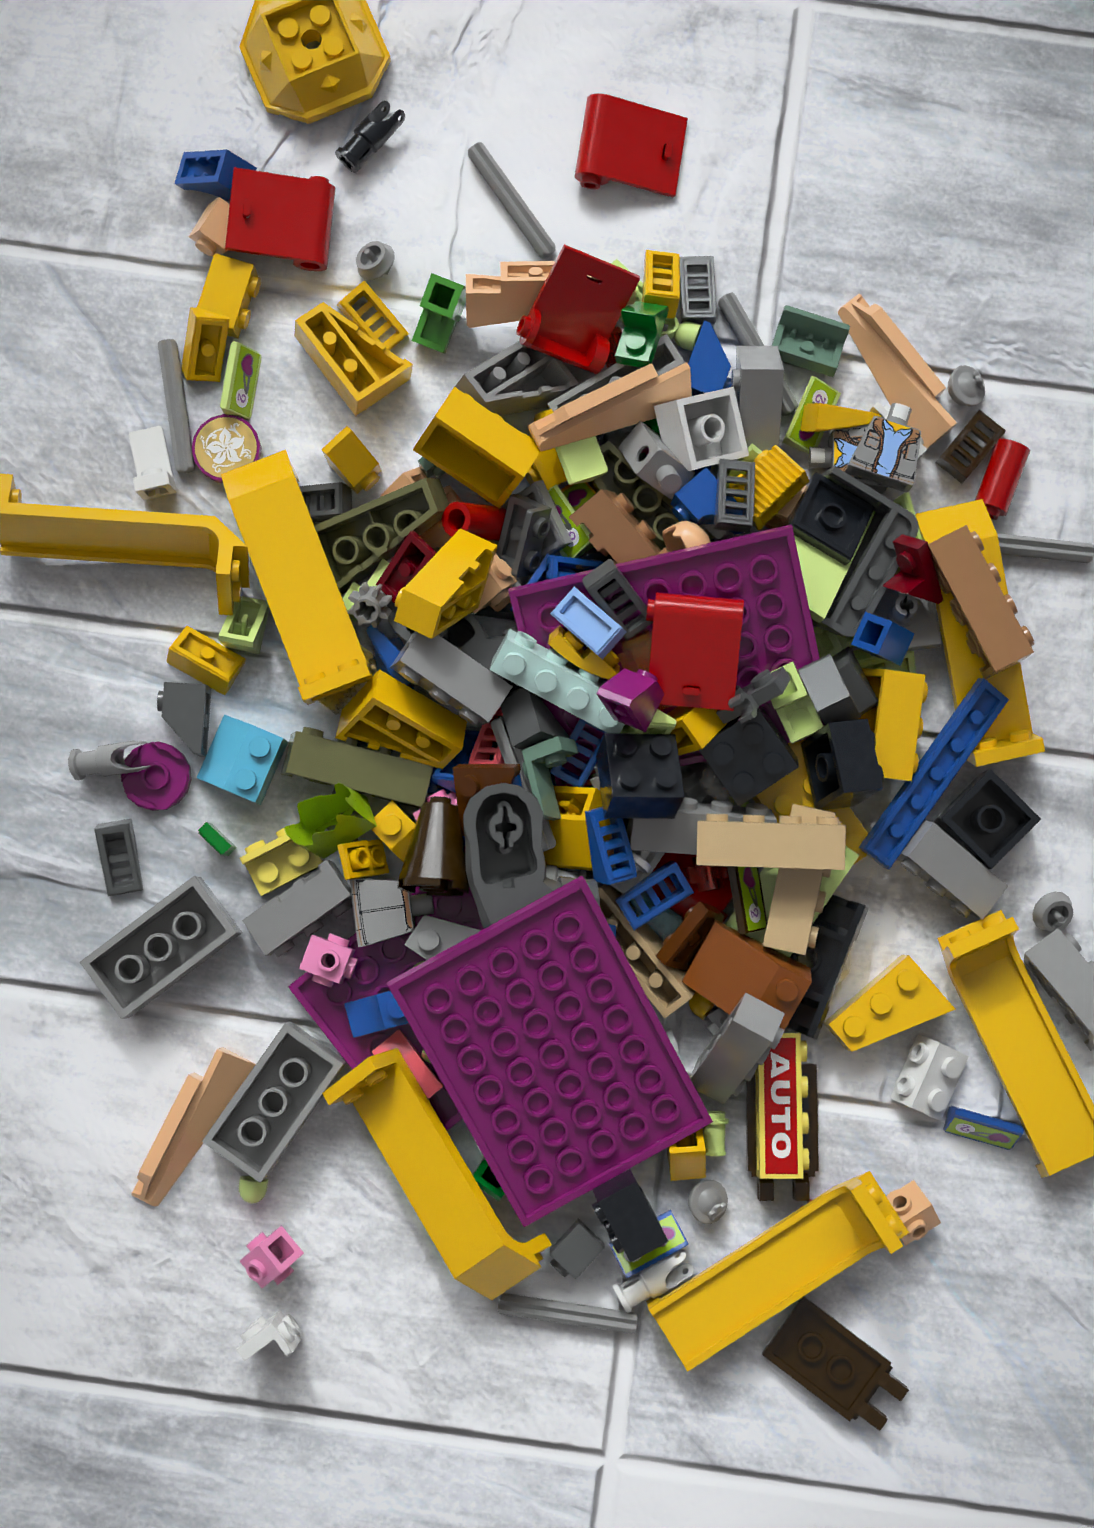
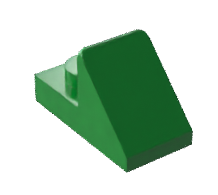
M635 301L634 304L622 309L624 329L615 353L616 363L641 368L652 363L669 311L668 306Z

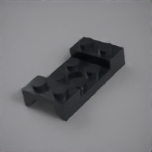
M832 895L824 906L822 913L813 922L812 926L819 927L815 948L807 947V949L813 950L817 955V962L811 968L812 983L786 1028L817 1040L830 1007L828 1005L853 942L857 940L868 912L866 905ZM792 953L790 958L798 961L799 954Z

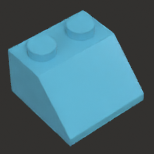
M224 715L197 775V779L261 805L288 741L259 727Z

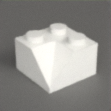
M734 387L654 406L662 442L688 471L719 464L720 459L735 460L749 456Z

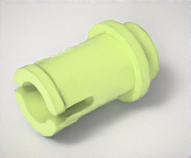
M708 1111L713 1122L704 1127L706 1156H725V1124L729 1123V1119L725 1118L724 1111Z

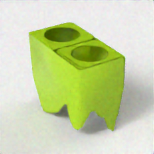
M337 783L334 786L336 794L320 795L299 802L297 809L300 822L284 827L286 835L296 844L322 859L338 851L337 845L350 843L377 826L367 797L341 783ZM356 811L363 818L351 816V814ZM336 825L334 830L325 831L329 826Z

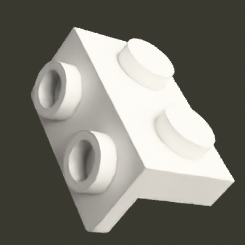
M918 1034L910 1048L902 1071L896 1080L895 1087L891 1093V1099L941 1121L969 1056Z
M281 1310L267 1321L261 1316L240 1335L243 1341L236 1351L245 1362L272 1340H275L284 1354L289 1356L294 1352L301 1340L298 1335L301 1329L291 1315L288 1314L285 1317Z

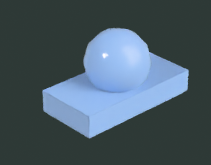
M575 587L550 613L602 660L627 633L618 623Z

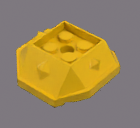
M255 0L239 46L266 111L307 124L371 99L384 71L386 72L391 62L390 54L366 0ZM318 41L321 43L315 49L306 48L309 42Z

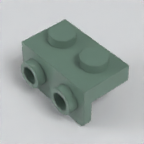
M786 305L778 323L772 346H778L783 362L834 378L850 326Z

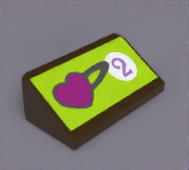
M727 866L738 933L746 934L766 929L767 916L759 868Z

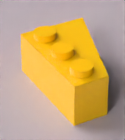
M320 303L295 320V338L355 416L411 379L413 368L411 362L405 358L402 360L386 349L385 344L370 338L359 330V326L326 303Z
M460 528L418 574L399 591L395 600L397 612L394 621L433 639L476 610L480 604L497 545Z
M379 669L373 678L342 709L335 738L346 741L347 737L368 743L367 748L378 750L380 746L400 752V757L443 769L462 750L467 721Z
M901 955L824 1021L823 1024L846 1050L853 1052L956 1009L909 955Z

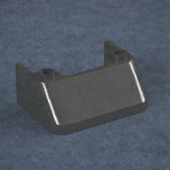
M835 466L821 473V475L874 506L875 514L825 619L821 623L812 619V624L836 635L851 637L855 636L864 613L873 614L887 589L882 585L894 577L899 568L892 541L902 534L915 538L919 525L916 517L910 511Z

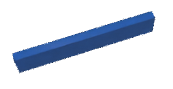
M984 678L977 679L919 761L917 771L912 775V781L906 780L863 840L859 849L884 869L890 870L1009 700Z

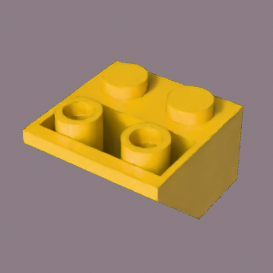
M553 786L561 818L555 821L548 820L556 840V846L543 852L546 865H554L557 868L593 871L585 811L602 807L601 792L597 788ZM610 819L599 821L600 827L610 825ZM611 834L603 836L604 841L609 840Z

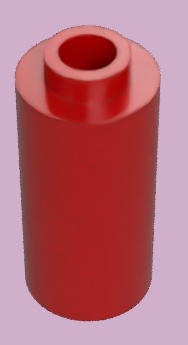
M1009 439L997 440L975 500L983 499L992 520H997L999 516L1007 515L1030 454V449L1027 446Z
M452 502L443 512L442 525L445 532L451 537L461 528L485 540L499 541L506 509L503 507L499 509L491 505Z

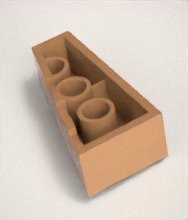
M601 489L569 516L576 526L585 524L591 532L589 534L590 543L604 556L607 557L610 554L615 564L670 552L667 548L660 550L653 541L656 537L655 532L644 520L640 523L631 513L635 508L622 492L617 495L615 492Z
M965 525L929 543L928 546L939 585L945 594L951 592L954 598L950 600L953 615L957 622L962 626L966 624L969 630L966 632L968 647L971 653L981 657L985 664L984 667L979 669L983 678L986 680L1022 662L1034 653L1031 647L1034 645L1033 637L1026 626L1021 627L1017 621L1015 614L1018 611L1009 594L1004 595L998 583L1001 582V578L993 563L987 564L981 551L984 550V546L979 535L975 531L970 532L968 526Z

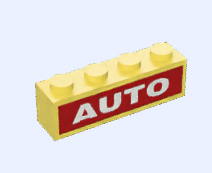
M783 1033L776 1048H771L764 1063L758 1065L755 1071L756 1176L760 1179H803V1170H809L808 1148H803V1134H808L809 1119L808 1113L802 1112V1098L808 1097L807 1076H802L801 1062H807V1041L801 1040V1033Z

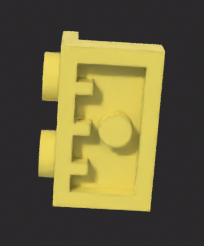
M283 828L276 832L277 839L265 844L264 840H260L246 847L245 851L247 854L239 859L246 866L259 894L265 896L319 868L318 865L323 862L322 858L296 844L286 835Z

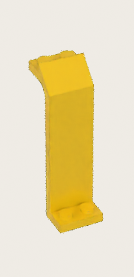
M286 449L221 474L229 504L244 543L248 547L249 556L300 685L298 690L302 700L309 705L325 697L368 682L373 678L300 490L299 479Z
M0 474L1 555L210 569L216 573L219 615H233L234 602L241 601L242 588H250L248 547L216 516L22 503L21 489H16L13 474Z
M983 499L915 514L922 540L927 541L928 544L965 525L968 526L970 532L975 531L984 546V550L981 551L987 564H994L1001 578V582L998 585L1004 595L1008 594L998 534ZM941 589L944 601L936 604L956 710L977 679L983 678L979 669L984 667L985 664L982 658L972 654L968 647L966 632L969 630L966 624L962 626L957 622L953 615L950 600L954 598L951 592L945 594ZM1021 663L986 679L1009 700L966 761L978 767L1045 752L1043 738L1032 731Z
M999 910L984 917L983 920L974 921L937 939L950 979L1036 1152L1040 1163L1035 1166L1041 1178H1044L1094 1156V1104L1017 951L1014 935L1019 928L1013 917L1006 919L1002 910Z
M398 1048L368 1057L322 1093L328 1105L341 1101L345 1105L353 1103L455 1280L490 1300H494L541 1268L539 1262L544 1259L541 1252L552 1246L547 1235L543 1233L525 1243L514 1240L505 1231Z
M868 1171L830 1188L662 1298L658 1296L655 1299L651 1297L646 1301L648 1310L655 1318L688 1372L866 1255L885 1248L890 1254L903 1247L899 1239L907 1235L909 1231L872 1173Z

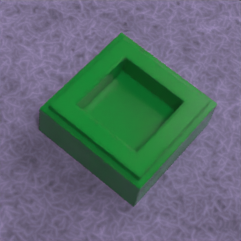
M205 822L198 830V834L220 855L229 856L237 848L212 823Z

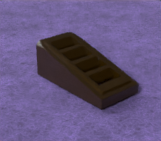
M979 409L935 463L963 484L1006 430ZM978 421L994 433L992 438H989L975 426ZM969 432L973 433L986 445L982 448L968 437L967 434ZM963 441L978 455L976 457L972 456L959 444ZM953 451L970 463L968 467L951 455Z

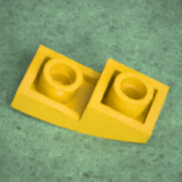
M560 625L549 635L548 644L579 668L606 679H611L619 673L620 666L617 663L620 660L612 650L602 660L589 647L584 650L582 648L584 643L569 630L566 632Z
M381 839L362 840L337 845L345 880L361 879L389 873Z

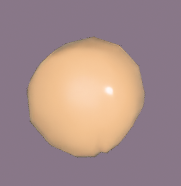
M689 521L678 522L662 531L663 540L670 552L711 543L708 534L700 526Z

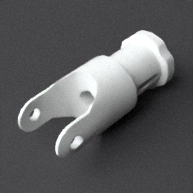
M680 1249L638 1272V1275L620 1285L618 1283L614 1284L613 1288L627 1313L631 1312L633 1306L649 1297L655 1299L690 1278L694 1274V1268L690 1264H684L671 1271L672 1268L684 1262L686 1252Z

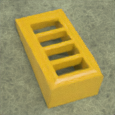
M646 250L642 302L668 306L667 318L673 319L676 317L680 300L679 254ZM653 266H655V267H663V268H671V270H668V269H660V268H653Z
M365 280L337 304V307L351 322L359 326L360 331L375 341L379 340L378 338L392 327L396 332L383 343L389 351L409 334ZM364 296L367 302L355 311L352 305ZM373 306L377 312L364 322L361 316ZM383 317L387 322L373 333L369 327Z
M807 403V405H804L801 431L821 432L867 425L874 416L881 417L879 413L823 403Z

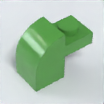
M431 273L420 303L423 311L412 338L413 342L441 353H446L456 323L460 321L466 302V287L464 285Z

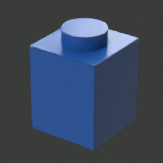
M865 612L851 645L873 656L901 666L915 633L890 620Z

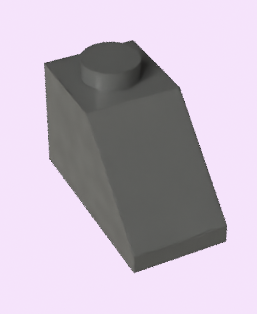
M164 682L163 691L159 690L157 710L162 711L161 717L194 754L206 757L212 688L206 684Z

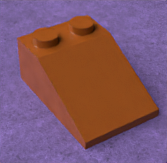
M714 920L687 969L682 982L729 1015L743 995L748 993L785 1013L779 1026L785 1030L812 983L810 967L770 947L762 946L763 943L745 934H740L737 930Z

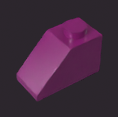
M625 668L600 686L596 693L613 720L643 732L647 731L664 696L656 676L645 670L638 669L637 673Z

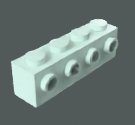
M508 630L492 659L491 671L607 733L621 732L625 724L613 720L596 694L599 687L607 682L606 680L574 665L553 648L548 650L537 644V641L530 635L521 631Z

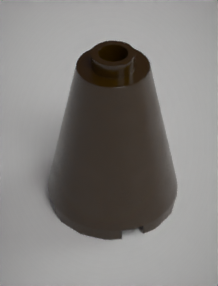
M434 796L430 797V802L422 804L399 875L398 889L415 893L416 887H419L420 891H424L426 895L463 896L464 893L469 894L470 886L466 874L465 850L458 806L451 804L450 798Z

